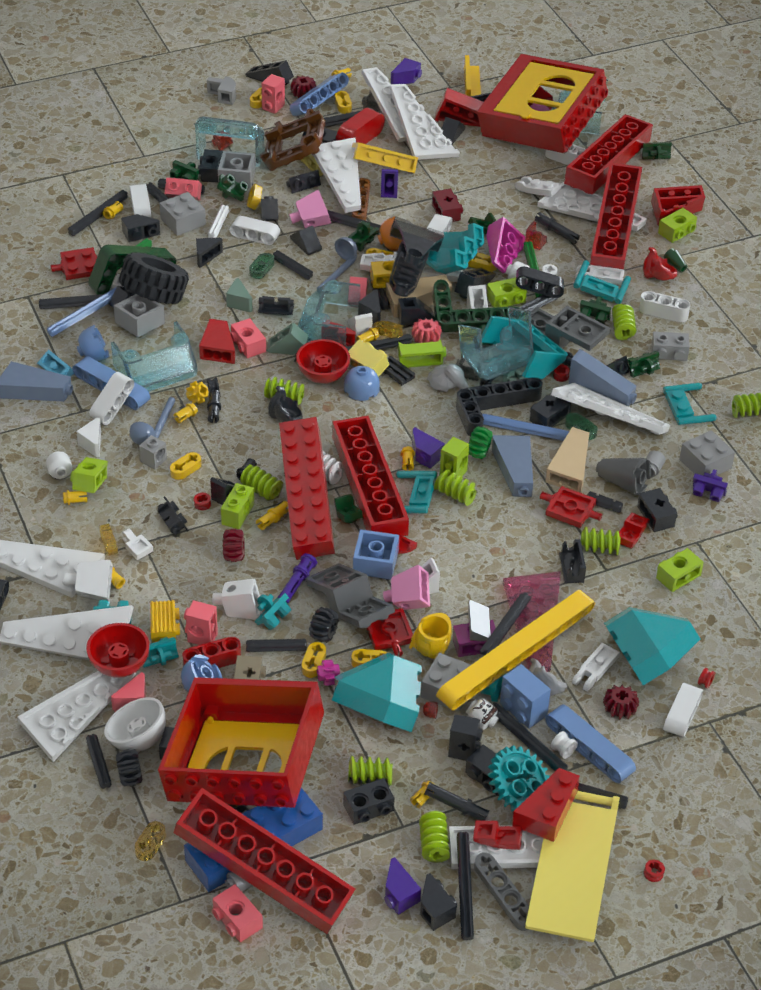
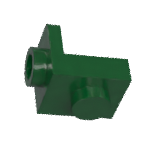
M488 213L484 220L470 217L468 223L482 226L484 234L487 235L488 226L497 220L492 213Z
M352 494L334 499L337 517L343 522L354 523L357 519L363 518L362 510L355 506Z

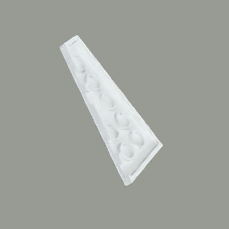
M0 540L1 568L71 598L76 594L75 585H65V573H77L78 563L105 560V554Z
M129 605L5 621L0 632V644L89 660L86 646L90 636L96 630L108 624H130L134 607Z

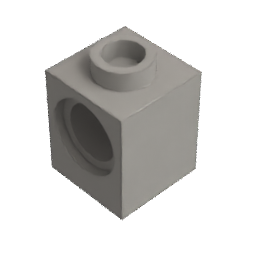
M151 435L139 445L140 462L157 469L167 460L166 443Z

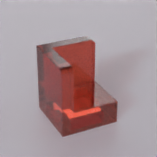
M533 221L526 229L525 241H531L534 249L540 250L547 242V236L543 235L542 232L536 231V222Z

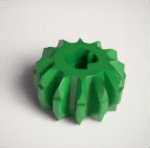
M479 426L473 430L468 443L469 455L480 459L486 457L493 438L492 431Z

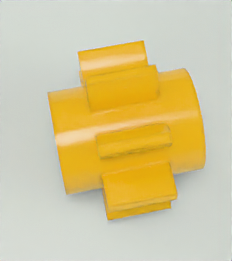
M194 381L190 383V387L186 388V396L193 404L196 402L201 404L208 397V387L202 381L199 383Z

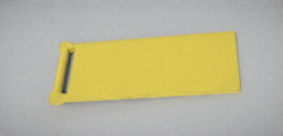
M578 791L574 799L611 806V809L572 802L555 841L552 842L543 838L525 928L594 942L620 797L613 796L611 798Z

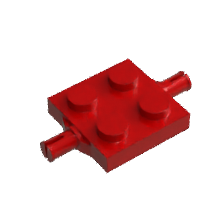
M94 247L60 252L61 264L50 265L51 272L62 271L65 274L66 280L90 277L97 259Z
M563 486L554 495L544 491L540 494L539 499L550 502L545 512L546 516L581 528L589 517L598 521L602 519V513L592 510L596 505V498Z
M403 608L395 609V612L388 615V618L377 620L366 628L374 650L392 648L394 655L401 657L403 652L400 646L410 644L412 641L413 633Z

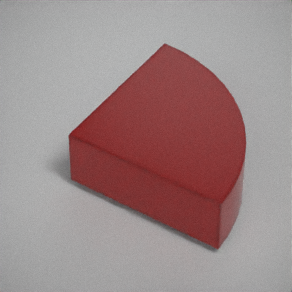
M402 535L399 536L398 554L409 553L417 548V542Z

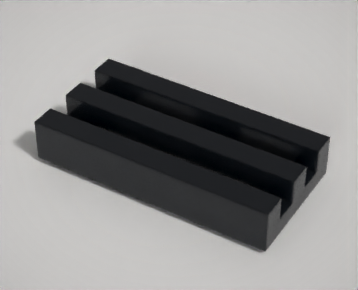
M388 357L390 365L384 370L386 375L401 386L415 378L413 371L394 357Z

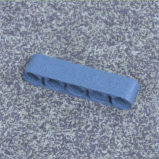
M342 72L330 76L290 105L291 114L296 117L306 114L307 109L316 108L340 91L349 82L347 74Z
M86 356L72 367L76 377L100 391L104 389L112 375L116 373V371L89 356ZM134 382V388L123 404L133 410H137L150 400V394L147 389Z
M562 704L546 715V724L556 734L565 731L570 739L576 740L578 743L576 751L615 783H621L636 771L635 763L629 756L568 706Z

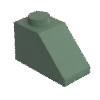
M293 322L268 340L266 351L268 353L294 355L301 346L307 343L308 334Z

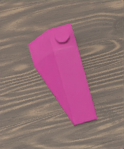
M502 217L488 226L486 238L492 264L504 274L509 264H512V261L517 258L518 253L522 251L525 236L507 219Z

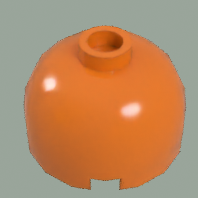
M394 216L381 224L380 235L377 236L381 245L384 244L391 251H398L399 245L403 240L390 236Z

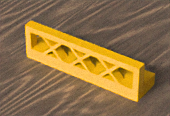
M465 55V95H480L479 66H470V57Z
M362 143L352 144V148H355L353 159L415 173L418 157Z

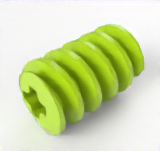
M614 305L612 317L615 337L618 340H627L633 337L637 331L634 309L630 305Z
M274 377L272 381H270V378L267 379L264 387L265 398H272L277 392L276 386H282L286 391V397L297 401L298 405L301 404L304 397V384H301L298 388L297 382H294L293 386H291L290 380L285 385L282 378L279 383H277V377Z
M753 393L749 395L742 394L741 396L735 395L733 397L732 414L734 418H737L738 412L741 417L745 416V412L750 417L752 411L755 416H758L759 410L761 411V393H756L755 395Z
M249 464L243 470L240 477L241 484L253 487L254 492L266 500L276 498L283 488V481L278 480L277 477H272L270 473H266L263 469L261 470L259 466L253 467V465Z
M449 469L441 473L434 483L435 490H439V492L445 493L449 497L451 496L466 506L470 505L476 496V484L472 482L469 485L468 479L462 482L463 477L458 476L456 478L455 472L450 475Z
M584 527L580 541L581 545L585 547V551L588 552L590 547H592L593 552L596 553L599 547L602 554L608 549L610 555L614 550H616L617 556L619 555L621 539L619 531H616L612 536L611 530H608L606 535H604L603 529H600L598 534H596L595 528H592L589 533L588 528Z
M351 756L349 759L348 782L350 777H352L354 784H357L359 778H361L362 784H366L368 778L370 782L384 778L387 779L389 786H391L393 763L390 764L388 757L385 758L384 763H381L380 757H377L375 763L372 762L371 757H368L366 763H364L362 756L355 762L354 756Z
M440 811L427 812L419 819L421 854L425 860L433 863L444 862L450 858L447 817Z

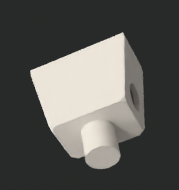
M111 560L78 563L77 573H65V585H75V592L79 596L109 601L113 564Z
M255 579L226 582L222 593H213V605H223L228 617L256 620L261 612L257 609L259 606L257 598L260 595Z

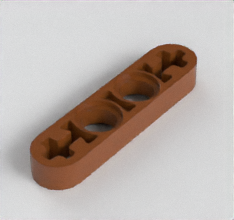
M359 178L360 195H364L360 196L361 205L363 206H361V210L353 211L352 217L366 221L370 180Z

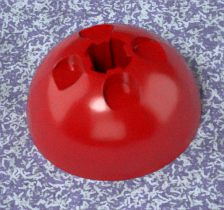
M327 339L313 340L304 344L298 350L296 355L297 365L301 373L310 381L328 384L338 380L345 374L350 363V353L345 346L336 341Z
M108 624L99 628L90 636L86 646L87 655L93 667L100 673L113 678L127 677L137 672L145 663L149 654V639L143 630L132 624Z

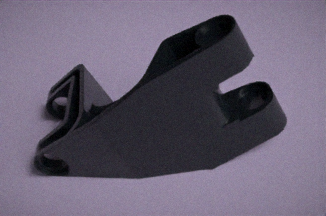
M395 216L390 236L403 241L400 243L389 284L395 294L408 297L417 287L430 250L439 251L444 239V233L432 228H423Z

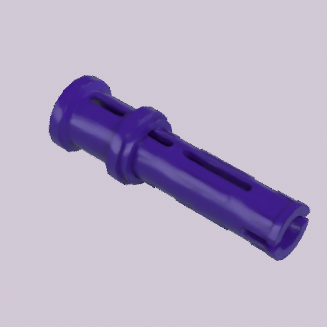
M305 553L301 556L300 563L293 568V575L277 597L280 598L286 593L289 597L286 600L287 604H289V601L305 578L310 576L312 568L317 566L316 558L310 554Z

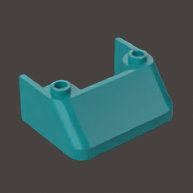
M491 316L479 339L482 343H493L500 352H512L526 363L527 366L522 374L524 378L536 377L544 379L562 364L568 355L565 350L536 327L522 319Z

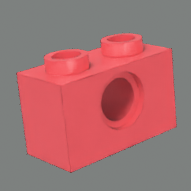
M271 74L261 83L262 109L276 114L285 105V78Z
M166 177L164 194L169 198H173L189 192L196 200L200 201L202 184L198 180Z
M250 318L231 324L230 333L232 340L246 358L266 352V338Z
M193 600L190 608L187 607L184 613L187 642L197 645L212 642L218 634L217 607Z
M236 884L213 898L212 913L218 921L221 920L225 924L231 937L235 936L240 943L263 928L262 914Z

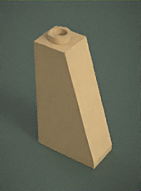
M446 274L423 277L419 279L416 289L408 297H416L430 306L433 305L432 292L434 283L440 279L445 280L449 284L450 291H452V283L448 281ZM387 282L385 293L390 302L389 306L392 315L396 318L398 317V298L408 297L395 294L389 282Z
M574 427L571 428L547 468L546 483L558 487L563 486L582 493L589 432Z

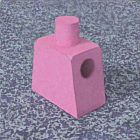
M319 190L296 201L298 211L289 214L292 224L302 220L304 228L331 223Z
M416 565L393 576L391 579V589L383 592L385 602H392L399 609L403 608V610L430 607L429 573L420 565Z

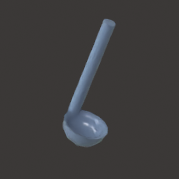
M341 237L335 241L334 245L337 254L346 261L317 287L319 293H322L355 262L357 246L351 238Z
M168 398L155 429L144 422H135L130 426V437L134 443L140 445L151 435L159 438L175 403V398Z

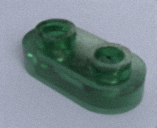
M270 253L258 255L249 266L250 276L255 279L263 278L274 266V256Z
M570 413L566 416L565 426L569 430L574 427L589 432V440L597 437L598 428L594 423L578 413Z

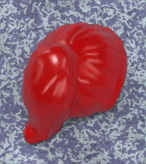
M649 247L648 250L650 252L643 263L644 276L661 281L677 277V270L667 263V259L659 257L656 249Z

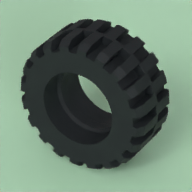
M132 252L126 256L119 276L121 286L131 293L151 301L172 305L182 301L189 281L188 272L179 265L154 255Z

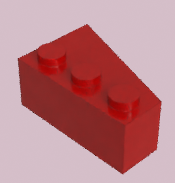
M447 88L436 110L434 120L435 122L444 121L445 117L460 121L464 125L480 127L477 111L484 102Z
M702 185L654 188L651 204L657 225L659 226L661 219L681 208L686 209L692 214L702 211L705 194Z
M558 768L513 811L512 826H521L523 831L554 842L578 792L580 775Z

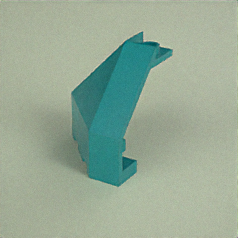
M475 223L468 224V230L443 232L444 239L439 251L430 250L426 264L433 270L443 274L466 269L469 265L468 262L477 254V249L484 244L483 227Z
M632 607L625 609L604 622L607 630L643 685L671 669L701 640L687 618Z
M391 653L383 654L335 676L334 678L339 680L335 687L332 701L381 722L412 732L419 714L420 705L416 704V699L420 696L421 682L417 681V675L421 674L422 666Z

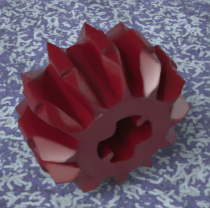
M297 76L292 79L290 85L291 93L299 99L316 87V81H314V78H309V76Z
M237 528L225 530L222 540L224 559L231 562L242 561L245 556L243 531Z
M623 684L620 687L613 685L612 689H607L603 698L605 712L610 713L611 718L618 716L620 720L624 716L629 719L631 715H635L639 706L637 691H632L631 686L625 688Z

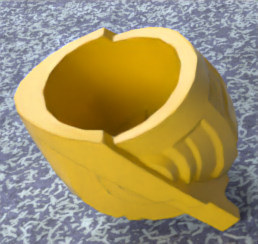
M433 613L422 618L411 638L412 641L409 649L415 647L420 654L431 659H436L439 653L445 654L452 634L449 616L444 613Z

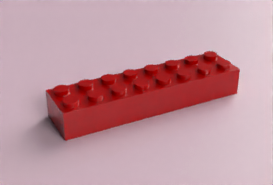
M627 114L622 116L566 167L564 184L593 195L606 183L610 162L626 164L642 149L643 143L650 141L653 124Z
M610 162L590 266L624 269L643 167Z
M369 415L332 421V439L343 464L356 504L362 510V520L366 530L408 536L409 518Z
M317 417L281 422L279 427L292 546L296 560H300L301 556L305 553L313 557L335 554L321 435Z
M203 788L200 789L175 825L174 834L326 934H328L356 888Z

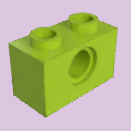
M681 208L660 220L658 234L673 243L695 231L697 217L686 209Z
M515 277L488 283L486 294L492 307H508L525 303L527 290L521 289L516 285Z
M452 437L441 449L440 474L449 469L450 475L455 472L457 478L467 472L468 443Z
M85 457L71 473L72 489L95 493L107 478L108 461Z
M239 483L235 484L221 507L222 525L237 529L241 528L255 504L253 487Z
M686 548L681 552H677L673 557L659 563L656 579L671 592H674L701 576L704 562Z

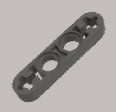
M485 852L478 854L474 862V869L514 926L521 931L529 930L525 928L526 921H520L521 915L527 917L529 910L527 902L491 854ZM481 861L484 863L489 862L488 869L485 865L480 866ZM495 877L501 878L504 885L495 887L491 880ZM506 896H514L517 903L515 905H508L504 898Z

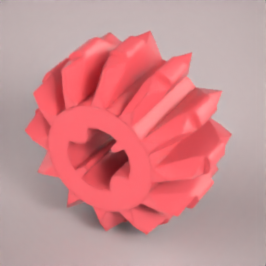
M427 318L414 322L412 338H414L416 343L438 342L440 340L442 329L439 322L433 319L427 320Z

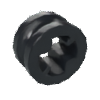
M214 377L213 380L207 378L209 392L211 390L214 392L215 390L219 391L217 377Z

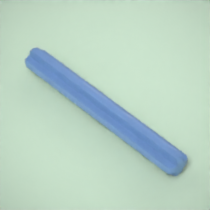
M116 288L47 328L48 334L53 337L109 304Z
M482 414L484 417L483 425L564 441L569 433L567 430Z

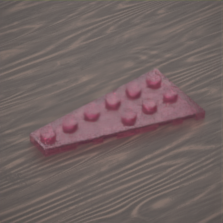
M561 571L503 578V586L510 608L521 593L527 592L531 597L530 602L515 622L517 632L558 604ZM554 639L526 658L528 668L532 664L530 659L534 658L540 662L541 666L545 667L546 672L551 671Z

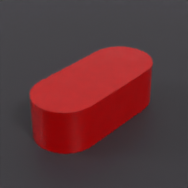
M370 108L363 109L340 126L336 135V141L355 138L356 143L367 144L383 130L385 124L384 115Z

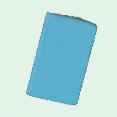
M49 349L37 362L47 371L66 376L74 375L72 368Z

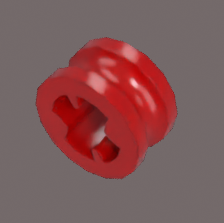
M559 365L554 369L553 378L559 382L567 381L570 369L566 365Z
M201 492L194 496V506L196 509L204 511L211 507V497L209 494Z
M705 667L700 674L698 684H704L705 688L708 689L714 680L716 672H709V669Z
M649 860L644 868V877L651 882L660 881L665 873L664 864L659 860ZM653 868L658 870L656 873L651 872Z

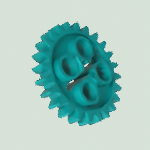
M514 745L510 748L505 747L497 752L495 757L490 760L492 764L488 766L491 770L488 776L493 778L489 784L495 786L492 792L499 793L497 800L503 799L505 801L504 807L511 805V812L517 809L550 777L545 774L548 768L541 767L543 761L537 762L536 754L530 756L529 749L523 752L522 746L516 749Z

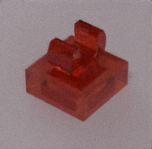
M227 128L213 135V145H217L219 150H223L233 143Z

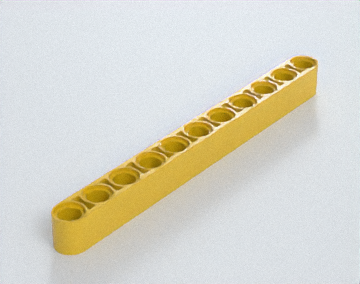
M577 590L442 685L436 697L452 711L457 709L589 614L595 606V601L583 591Z

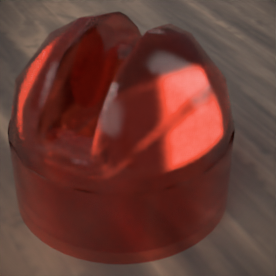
M428 701L424 704L423 713L426 717L437 718L438 702Z

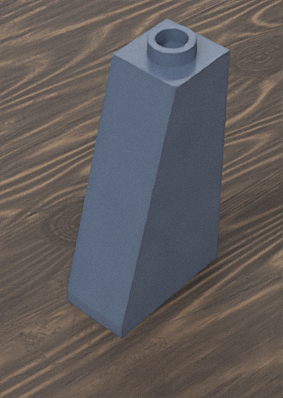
M581 349L571 359L569 384L576 383L628 407L630 404H634L637 398L635 384Z
M12 361L0 376L1 399L64 402L73 392L70 376Z
M493 435L492 453L512 496L532 497L533 471L530 436Z

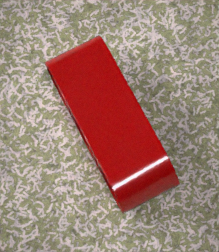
M227 637L187 648L182 653L183 666L193 656L199 654L208 657V662L211 665L215 663L218 668L236 664L237 655L241 656L240 640L236 637Z

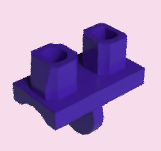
M713 469L711 474L704 472L703 476L695 473L693 477V495L701 497L704 490L711 492L710 499L712 501L719 502L727 494L728 483L722 482L723 478L716 476L717 470Z

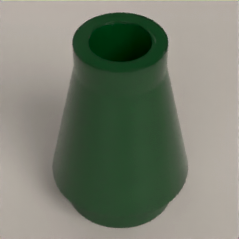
M671 248L664 254V259H667V263L680 273L687 269L688 265L684 262L678 250Z

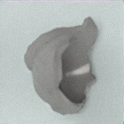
M456 364L439 365L428 373L427 380L435 390L447 392L448 389H452L455 386L460 389L469 387L465 381L464 372Z
M530 659L532 664L529 671L551 689L550 696L565 691L567 683L557 681L556 676L546 672L545 667L541 666L537 659Z

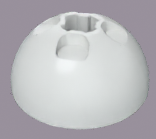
M151 697L140 698L127 703L118 709L108 720L104 730L105 737L113 746L122 751L135 749L137 752L152 747L160 739L165 729L166 715L164 707L158 699Z

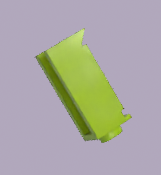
M441 340L438 342L402 344L398 342L399 362L407 368L443 365V357H446V347L442 346Z

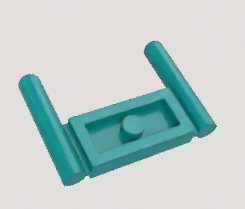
M584 260L573 287L576 289L581 288V291L597 297L600 296L611 302L615 301L616 304H621L631 277L625 276L621 287L618 288L619 286L593 276H585L590 263L588 260Z
M700 382L663 387V392L666 394L665 397L677 421V425L711 422L717 419L715 414L694 416L685 391L702 389Z
M397 471V478H416L409 506H404L406 512L427 514L434 491L437 471Z

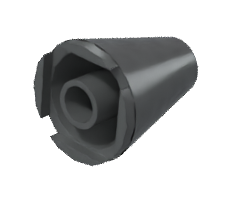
M603 458L597 463L596 472H598L599 477L635 495H639V493L645 492L648 486L645 482L646 478L650 479L651 463L646 458Z

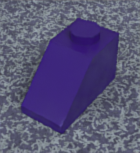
M404 58L391 72V85L414 83L422 75L421 63Z
M382 169L381 197L397 198L398 170Z
M416 427L412 430V446L415 451V461L431 469L440 461L441 449L445 446V443Z
M394 857L390 861L384 900L386 905L390 909L393 908L399 915L421 902V888Z

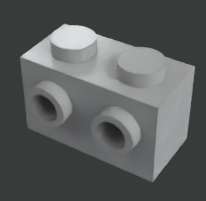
M653 331L651 350L652 352H659V359L688 360L690 348L689 333Z

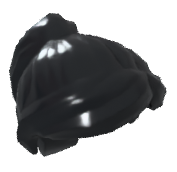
M276 386L277 392L270 399L268 405L269 416L281 422L303 419V414L297 405V401L286 397V391L282 386Z

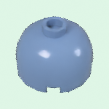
M95 325L82 331L78 339L79 346H77L80 356H89L98 362L110 357L109 351H104L105 341L99 330L95 328Z
M353 367L346 374L344 392H347L351 399L366 401L369 400V397L373 395L376 397L379 393V377L375 370L370 367Z
M200 654L195 655L183 666L181 680L187 692H189L194 677L222 678L218 666L215 663L211 665L208 662V657Z

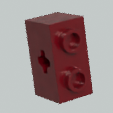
M452 189L432 191V206L436 214L451 217L452 222L461 221L463 207L462 204H459L457 195L453 193Z

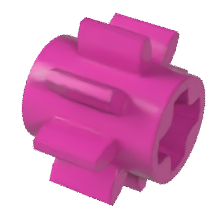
M332 659L322 660V665L317 666L318 681H323L325 686L335 685V680L337 679L334 677L340 674L339 664H334Z

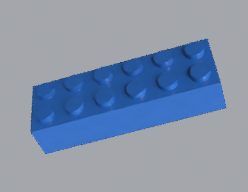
M302 787L295 808L255 806L242 813L290 846H294L323 830V813ZM186 843L184 845L186 863L208 892L225 884V880H227L226 875L232 871L191 844Z

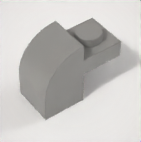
M227 76L224 79L208 77L207 93L218 95V103L233 105L236 100V82Z

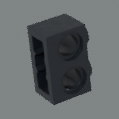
M384 778L343 792V806L353 825L365 823L372 818L381 815L385 816L394 811L395 797Z

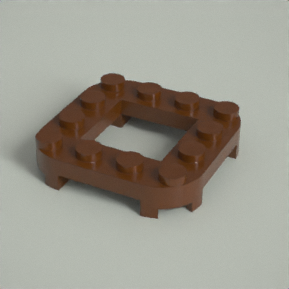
M310 108L307 109L306 116L285 125H282L280 121L274 123L276 127L269 132L266 131L264 134L267 143L265 152L260 154V158L270 171H274L278 167L287 166L293 161L302 160L310 154H317L320 151L319 146L322 143L325 119L320 111H314ZM301 132H307L306 136L301 137L299 145L282 151L284 139L292 138Z

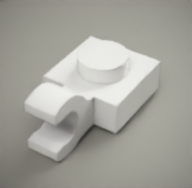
M130 529L122 532L125 536L123 541L126 549L136 560L153 552L152 544L142 534L136 537Z

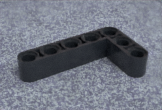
M532 377L460 389L457 392L456 410L467 435L471 437L476 427H483L484 417L481 410L539 401L542 396V380Z

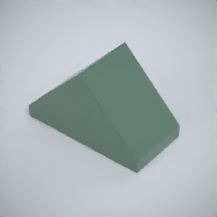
M236 278L226 293L227 307L252 312V297L240 279Z

